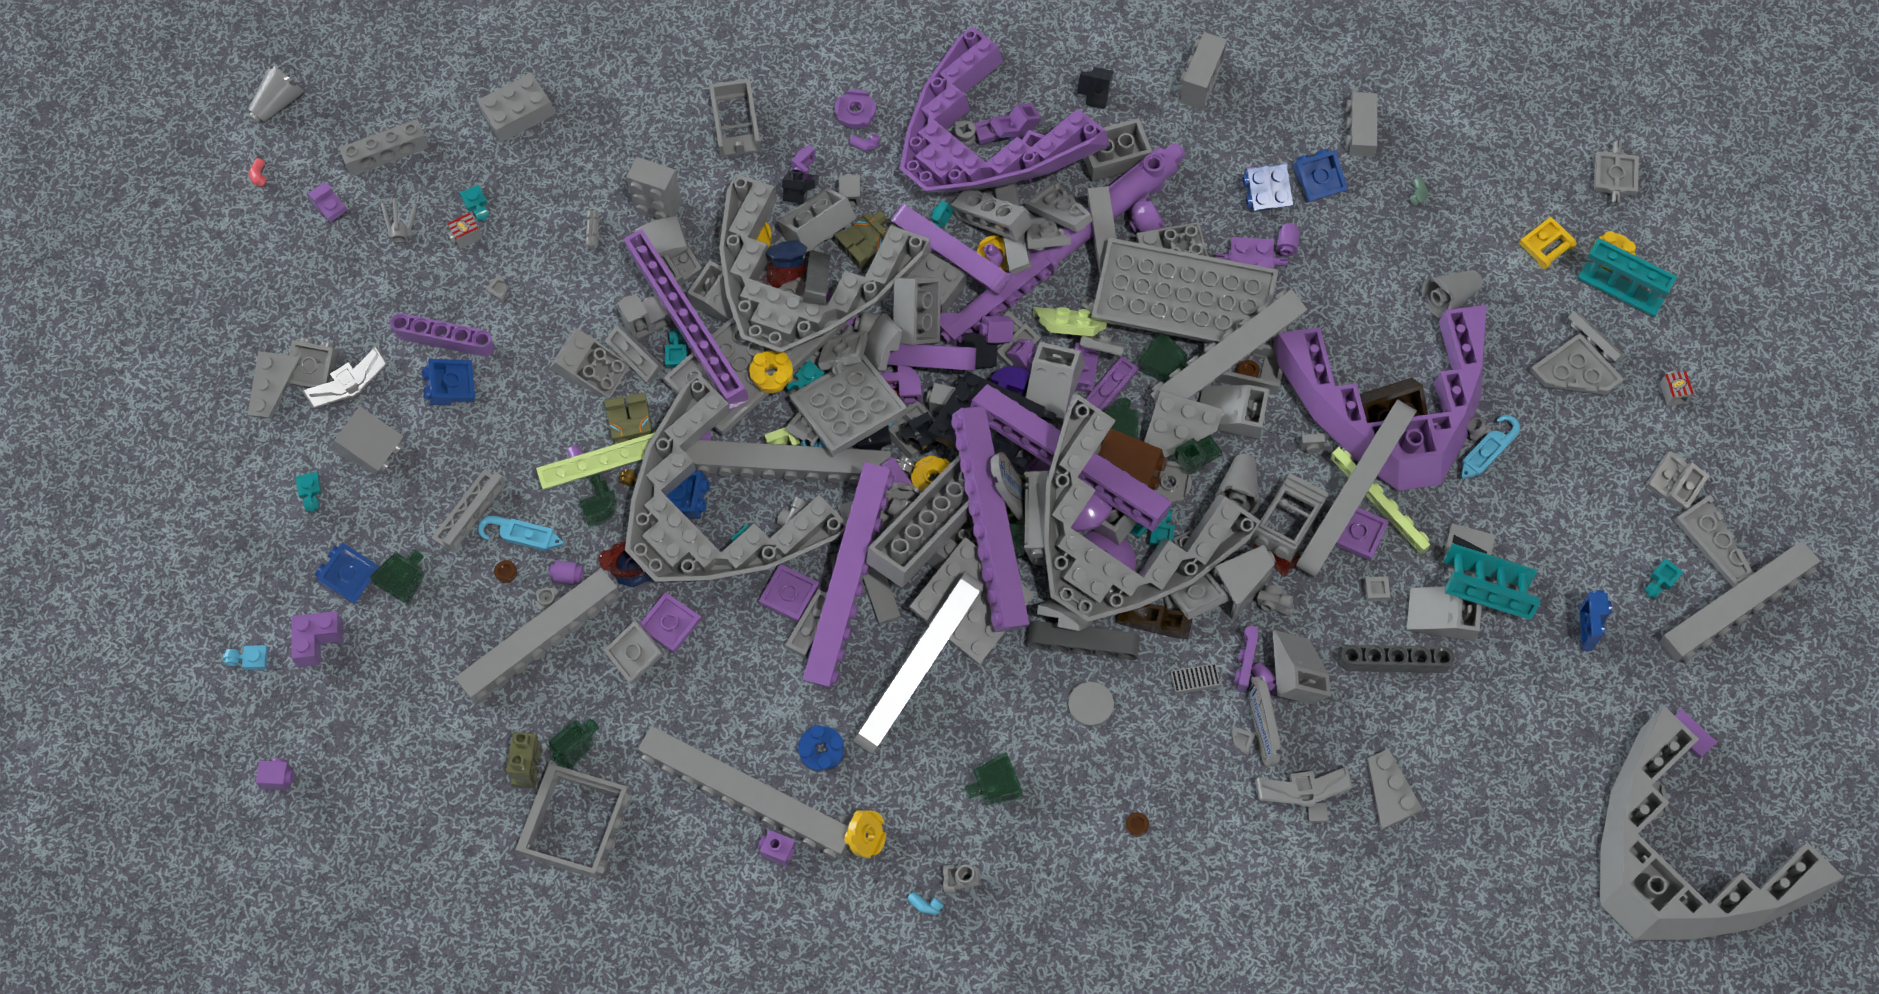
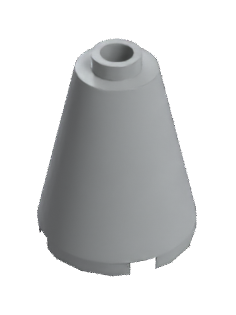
M270 65L248 107L250 111L249 116L258 123L260 121L266 122L301 96L304 91L298 85L295 86L287 75L275 66Z
M1469 270L1435 276L1425 280L1422 285V296L1426 295L1428 301L1425 303L1426 307L1438 318L1442 317L1445 310L1458 309L1481 289L1482 277L1476 271Z
M1240 454L1234 458L1216 492L1215 499L1218 494L1226 496L1241 508L1253 514L1258 510L1260 503L1256 460L1249 454Z

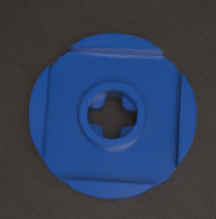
M813 726L802 735L798 744V752L802 763L808 769L815 772L834 769L844 757L843 739L835 729L828 726ZM825 744L827 752L818 754L816 746Z

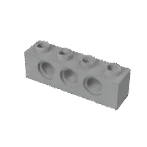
M416 119L342 146L339 149L350 176H354L429 148L419 121Z
M977 190L963 191L951 204L958 220L1018 241L1033 224L1025 207L996 199L994 196L982 194Z

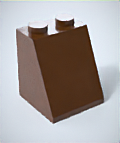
M1110 429L1106 434L1098 454L1122 471H1126L1133 478L1146 484L1152 490L1158 489L1160 484L1159 476L1161 471L1165 470L1167 459L1164 457L1162 449L1114 429Z

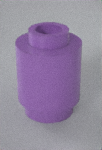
M1287 223L1279 230L1276 249L1283 256H1291L1298 251L1300 231L1297 225Z
M556 560L555 564L550 566L549 576L553 578V582L575 585L583 580L584 566L576 562Z

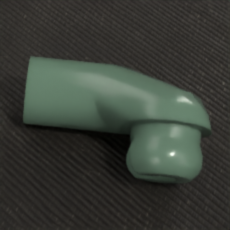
M1422 177L1412 180L1416 191L1414 195L1410 196V201L1415 206L1419 203L1422 204L1428 196V190Z

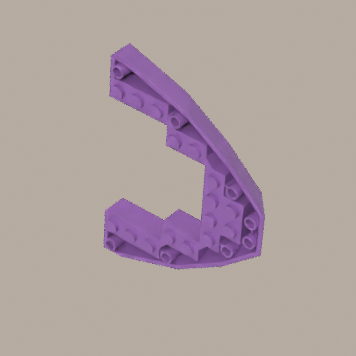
M972 26L957 38L924 85L907 128L900 170L923 190L928 192L949 193L998 187L1050 174L1110 146L1106 130L1081 110L1077 109L1032 147L1019 137H1016L987 162L983 161L946 130L970 110L965 93L1003 63L999 47Z
M1486 305L1445 310L1439 320L1452 368L1449 371H1441L1434 382L1442 413L1413 417L1379 472L1378 477L1397 491L1441 485L1465 443L1469 432L1467 429L1470 420L1474 418L1481 398ZM1320 327L1278 333L1273 343L1278 365L1312 418L1359 462L1384 421L1367 423L1357 383L1335 386Z

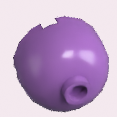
M1150 195L1140 199L1132 207L1131 215L1133 220L1129 222L1134 232L1162 229L1161 225L1165 226L1156 206L1152 203Z

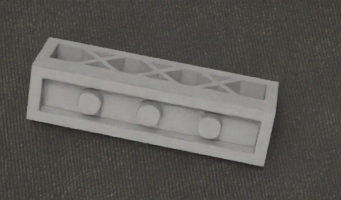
M483 470L431 539L454 553L506 485L503 476L497 472H494L492 475ZM485 478H488V482L481 489L480 484ZM476 496L474 500L471 502V504L468 506L467 501L469 500V498ZM463 513L461 517L458 519V521L455 523L454 518L456 517V515ZM444 531H449L443 540L439 538Z

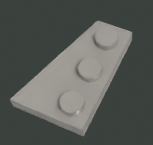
M1045 217L1030 218L1033 224L1027 229L1028 249L1043 250L1046 247L1071 245L1070 236L1068 234L1064 235V231L1061 228L1057 229L1056 223Z
M258 351L248 415L263 418L273 417L283 397V392L288 382H291L294 376L292 374L297 364H300L302 357Z
M1389 749L1369 757L1367 764L1380 821V830L1382 831L1422 812L1423 809Z

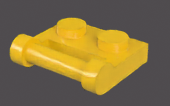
M1549 217L1523 237L1519 245L1537 261L1542 269H1547L1553 260L1566 250L1574 248L1577 243L1552 217ZM1560 238L1563 243L1545 256L1542 251Z

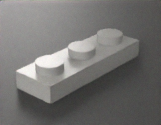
M1573 311L1568 317L1573 321L1571 326L1578 332L1583 331L1588 336L1586 340L1594 347L1598 345L1603 350L1602 355L1610 362L1613 360L1620 362L1625 357L1581 313Z
M616 325L605 340L646 383H651L663 367L622 325Z
M819 589L817 590L785 644L786 649L806 658L813 645L827 593Z

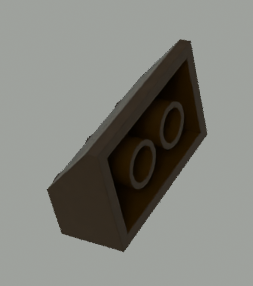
M1408 378L1360 394L1367 423L1384 421L1397 399L1417 410L1414 417L1428 415L1423 384L1414 378Z

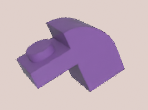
M1027 103L1017 104L1009 116L993 117L990 123L1000 138L1008 137L1012 141L1016 137L1020 139L1025 137L1028 130L1033 131L1042 118L1033 104Z
M323 182L307 193L311 204L329 222H332L348 211L326 182Z
M898 365V372L896 373L891 371L881 373V376L892 389H899L900 399L904 404H913L916 401L922 403L921 382L919 375L914 369L909 366Z

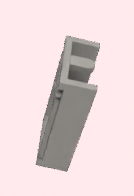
M737 79L735 81L717 82L709 85L720 156L726 157L761 151L750 79ZM747 97L751 122L721 127L717 102ZM749 126L753 128V134L729 138H723L722 135L723 130L729 131V129Z
M1205 342L1204 349L1212 343ZM1263 344L1262 353L1254 351L1249 357V360H1252L1253 356L1265 358L1260 378L1227 371L1215 380L1230 385H1252L1270 389V394L1278 395L1283 371L1278 365L1274 346Z
M1048 471L1025 472L1028 483H1026L1027 489L1025 491L1024 549L1031 563L1046 565L1044 525Z
M1289 473L1262 517L1261 523L1253 533L1251 541L1259 547L1264 545L1267 550L1275 553L1278 557L1291 562L1323 509L1329 493ZM1287 493L1314 507L1311 514L1292 506L1285 499L1281 500L1284 494ZM1279 503L1281 506L1288 507L1308 518L1294 541L1265 526Z

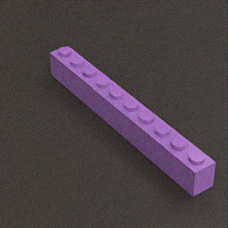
M643 229L624 238L631 257L719 394L729 403L730 411L748 401L749 398L744 385Z
M987 384L972 399L971 407H985L989 427L1051 466L1061 431L1038 417L1035 413L1019 405L1018 402L1008 398L998 389H994ZM1096 453L1092 455L1078 476L1079 479L1096 490L1094 492L1096 496L1152 532L1168 515L1172 504L1171 501Z
M961 408L952 414V427L955 429L956 448L960 454V468L964 474V488L968 494L969 512L972 515L974 524L973 533L977 539L978 557L981 559L983 569L982 578L986 584V598L991 609V622L995 632L1020 630L1030 624L1005 502L995 486V483H998L997 478L993 477L991 472V458L995 453L986 408Z
M864 462L803 676L805 682L832 689L833 684L836 685L838 682L840 671H837L839 662L844 661L846 649H843L845 640L849 641L852 632V627H849L852 618L855 619L858 611V606L855 604L857 597H861L864 590L863 576L867 575L870 569V565L866 563L868 547L875 541L876 531L880 532L883 521L880 518L881 512L886 510L889 500L886 494L888 488L892 489L895 476H892L890 468Z

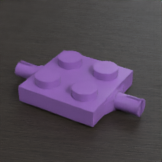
M1231 237L1229 253L1215 254V258L1274 269L1275 265H1288V257H1275L1274 239Z

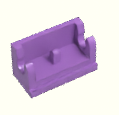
M1076 343L1075 350L1081 351L1085 364L1075 391L1090 393L1094 388L1099 353L1095 349L1083 347L1080 343Z

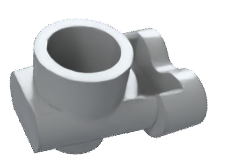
M795 497L791 509L784 508L780 512L777 524L783 527L808 504L804 500Z
M897 497L893 499L887 513L894 517L891 519L888 527L911 505V501L905 498L901 500Z
M1267 585L1264 591L1260 590L1257 598L1258 605L1264 611L1273 612L1275 610L1284 615H1292L1294 610L1293 596L1283 594L1282 589L1275 585Z
M967 864L961 865L959 868H956L955 865L943 866L944 893H956V889L980 886L979 868H972Z

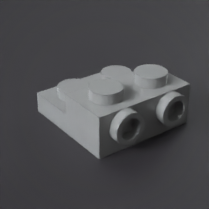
M301 337L300 341L292 340L289 355L300 356L302 360L300 364H297L292 374L294 376L291 382L288 383L311 388L328 383L330 381V373L336 367L339 349L333 348L334 344L321 341L320 345L313 344L312 339Z

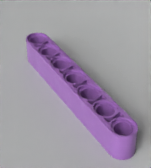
M903 203L890 220L900 229L930 238L931 250L998 295L1012 278L1005 271Z

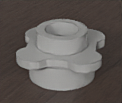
M1476 417L1470 420L1467 429L1471 434L1470 438L1472 440H1477L1479 437L1490 432L1491 429L1485 424L1486 420L1484 418Z
M900 456L899 459L894 458L904 472L911 473L912 468H915L910 458Z
M542 588L536 591L537 609L543 610L556 602V595L558 594L556 588Z

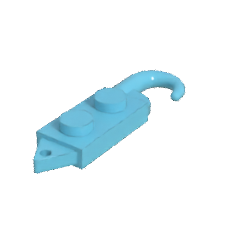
M1503 415L1497 419L1498 423L1504 420L1511 422L1512 429L1507 435L1500 431H1490L1463 459L1461 463L1463 465L1461 480L1473 476L1479 477L1518 436L1520 424L1515 417Z
M487 516L478 525L479 535L486 540L490 537L485 534L484 527L488 524L500 526L502 539L509 543L548 552V549L564 546L563 541L555 534L553 529L512 518Z

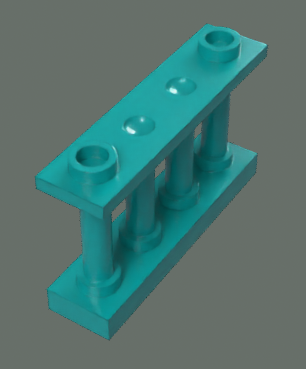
M1598 238L1587 256L1593 263L1587 261L1577 279L1655 318L1665 299L1659 297L1660 294L1667 297L1678 276ZM1602 265V266H1604V267H1606V268L1612 270L1613 272L1611 273V272H1609V271H1607V270L1601 268L1600 266ZM1620 275L1633 280L1632 283L1621 278ZM1640 285H1643V286H1645V287L1651 289L1652 292H1649V291H1647V290H1645V289H1643V288H1641V287H1639V286H1640Z
M1453 543L1451 544L1443 559V563L1454 566L1455 571L1445 586V594L1529 620L1533 618L1541 604L1539 597L1528 594V588L1537 574L1536 569ZM1464 569L1475 572L1476 578L1465 575ZM1485 576L1497 579V584L1486 581ZM1507 583L1517 585L1519 591L1507 588Z

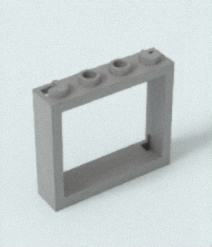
M549 763L515 849L519 856L599 879L600 873L604 874L606 871L608 852H612L615 847L616 839L614 836L616 830H620L623 825V811L625 808H629L632 800L628 787ZM558 779L619 796L592 868L531 850Z

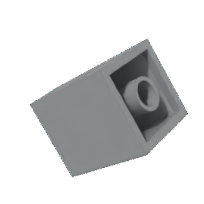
M359 406L333 441L330 450L376 475L379 470L385 471L391 462L388 460L389 456L392 453L396 455L404 445L400 442L404 436Z
M1264 545L1215 566L1213 578L1228 595L1229 601L1223 604L1232 620L1236 619L1260 590L1270 581L1275 558L1272 552L1267 551Z

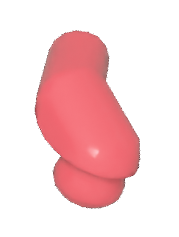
M256 158L249 171V177L254 185L257 184L259 187H263L267 180L265 176L261 175L265 162L262 159Z

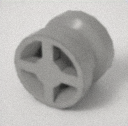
M960 121L955 127V137L965 146L974 143L976 138L975 125L970 121Z

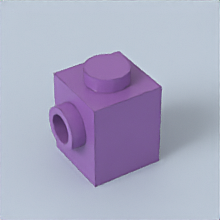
M982 316L979 334H983V339L987 343L1013 342L1014 321L1008 316Z
M1019 339L1006 354L1016 367L1031 371L1037 347L1032 340Z
M273 758L272 761L259 760L255 783L261 789L289 790L290 783L294 782L295 773L284 759Z
M771 830L768 831L767 836H762L758 845L761 857L788 867L796 848L794 839Z

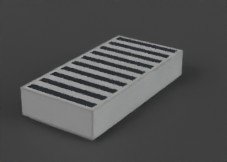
M1216 663L1173 670L1170 673L1175 695L1217 688L1221 685Z

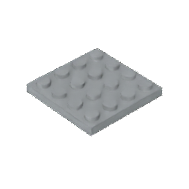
M864 354L862 362L856 365L843 366L841 373H838V375L831 371L789 395L791 402L833 456L909 413L906 405Z
M964 537L908 608L929 624L964 571L984 584L982 589L948 639V641L979 665L1005 631L995 632L991 622L990 604L986 598L987 589L982 578L983 569L981 559L978 557V547ZM1021 583L1025 605H1027L1034 596V593Z

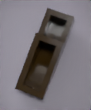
M1147 604L1137 609L1119 613L1117 619L1119 624L1131 628L1188 640L1193 619L1188 620L1182 611L1166 609L1165 605Z

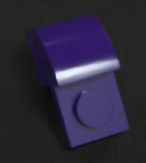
M1015 366L1003 367L993 374L991 382L1024 397L1028 388L1031 371Z

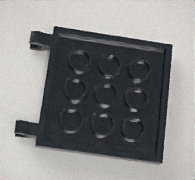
M967 371L929 428L927 437L957 450L955 429L952 427V414L961 408H970L972 399L987 384L994 389H998L1008 398L1018 402L1019 405L1030 412L1035 413L1047 423L1054 425L1057 414L1052 411L1044 412L1045 406ZM989 427L994 453H1004L1017 473L1024 475L1027 470L1028 460L1023 457H1017L1022 447Z

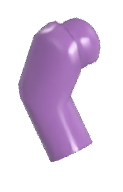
M872 134L869 137L870 139L863 140L853 135L849 144L862 151H869L879 147L881 138L878 134Z
M987 244L984 247L987 258L991 263L1000 267L1003 261L1002 254L994 244Z

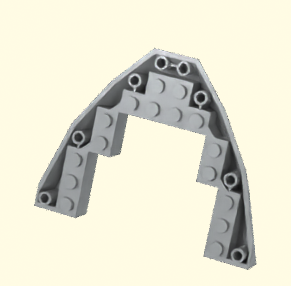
M735 174L727 190L719 246L726 296L741 339L778 352L786 351L827 333L883 300L893 291L894 278L907 277L931 253L930 238L890 226L865 277L845 271L828 306L804 302L801 296L758 282L770 257L765 254L768 250L767 244L757 241V238L777 201L775 187Z
M700 374L696 375L682 387L647 445L631 498L625 551L655 582L701 581L768 570L842 538L847 522L818 495L770 539L754 523L726 549L720 552L666 497L696 471L694 461L685 451L730 413L729 403Z
M1073 394L1046 482L1044 548L1051 598L1087 622L1137 609L1195 583L1250 539L1261 521L1226 496L1218 494L1182 549L1170 540L1162 538L1139 574L1073 530L1071 526L1096 491L1079 479L1078 476L1116 421L1080 395Z
M1665 706L1640 729L1610 794L1601 843L1600 905L1635 940H1694L1752 930L1820 899L1844 878L1807 842L1798 848L1759 888L1741 872L1708 903L1638 835L1670 803L1652 785L1699 740Z

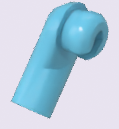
M912 892L907 899L919 912L931 915L939 914L944 906L943 902L936 898H933L931 903L926 902L916 892Z

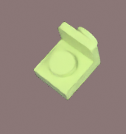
M787 427L765 434L766 444L786 445L790 443V445L797 446L800 444V441L792 436L790 432L786 431Z

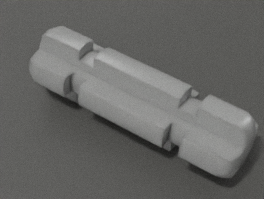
M589 210L587 212V238L585 244L588 249H596L598 246L599 214L597 210Z

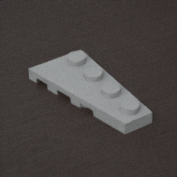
M1056 180L1024 202L1027 210L1075 232L1084 229L1086 225L1093 221L1091 214L1080 203H1076L1075 198L1071 195L1069 196Z
M1710 494L1679 515L1675 522L1728 583L1735 587L1754 573L1741 549L1737 548L1733 540L1734 536L1726 528L1723 522L1724 518L1721 512L1717 511L1714 506V500Z

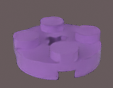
M849 90L845 95L838 97L836 100V117L841 125L848 128L868 127L876 115L875 100L864 90ZM855 106H858L859 111L853 112L850 109H854Z

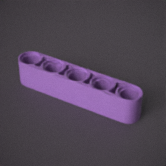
M400 313L394 315L390 321L395 336L401 340L479 356H489L495 350L491 335L485 330Z
M900 344L898 351H890L887 364L975 370L976 348Z

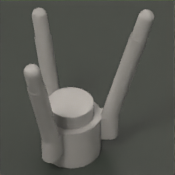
M396 198L392 199L394 219L392 226L385 203L382 202L381 207L388 230V238L396 243L407 241V237H411L417 204L413 205L406 227L404 222L398 221Z

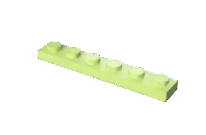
M655 433L538 467L536 470L542 489L546 490L642 461L647 445Z
M1340 447L1332 453L1331 460L1349 478L1356 468L1353 457L1346 450L1343 452ZM1376 482L1372 484L1365 496L1401 535L1423 555L1430 547L1429 538L1422 531L1418 532L1409 516L1401 514L1394 500H1388L1385 497L1384 491Z

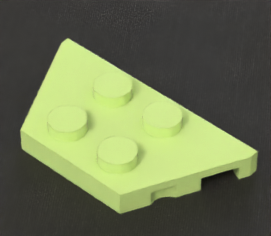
M1033 307V317H1040L1039 322L1050 333L1095 336L1099 331L1105 330L1107 322L1091 320L1092 312L1087 309L1074 311L1066 307H1059L1057 309Z

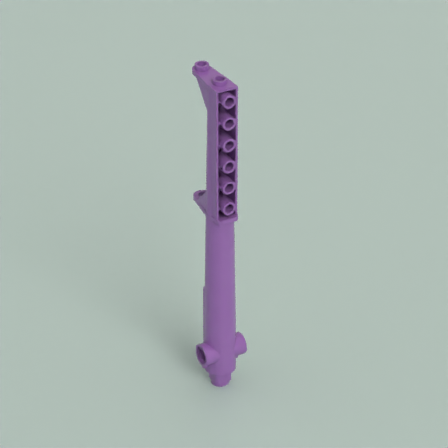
M1171 144L1166 149L1158 147L1109 186L1114 220L1149 193H1157L1163 189L1164 181L1177 172V165L1186 156L1185 151L1179 144ZM1091 222L1078 232L1066 227L1062 228L1064 235L1068 234L1070 236L1071 245L1046 247L1043 250L1029 249L1032 268L1014 275L1008 271L1007 274L1012 278L999 295L988 288L959 313H940L941 339L946 344L950 343L952 346L958 347L959 342H964V333H979L982 316H1001L1004 310L1009 306L1013 307L1024 294L1031 293L1039 282L1047 280L1051 273L1055 274L1057 272L1058 263L1093 237Z

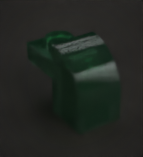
M1210 435L1198 442L1192 438L1175 448L1174 457L1187 474L1199 472L1203 469L1204 465L1222 455V450Z
M599 473L591 476L596 495L580 500L589 528L607 522L612 518L617 509V498L614 489L609 491L606 480L601 481Z

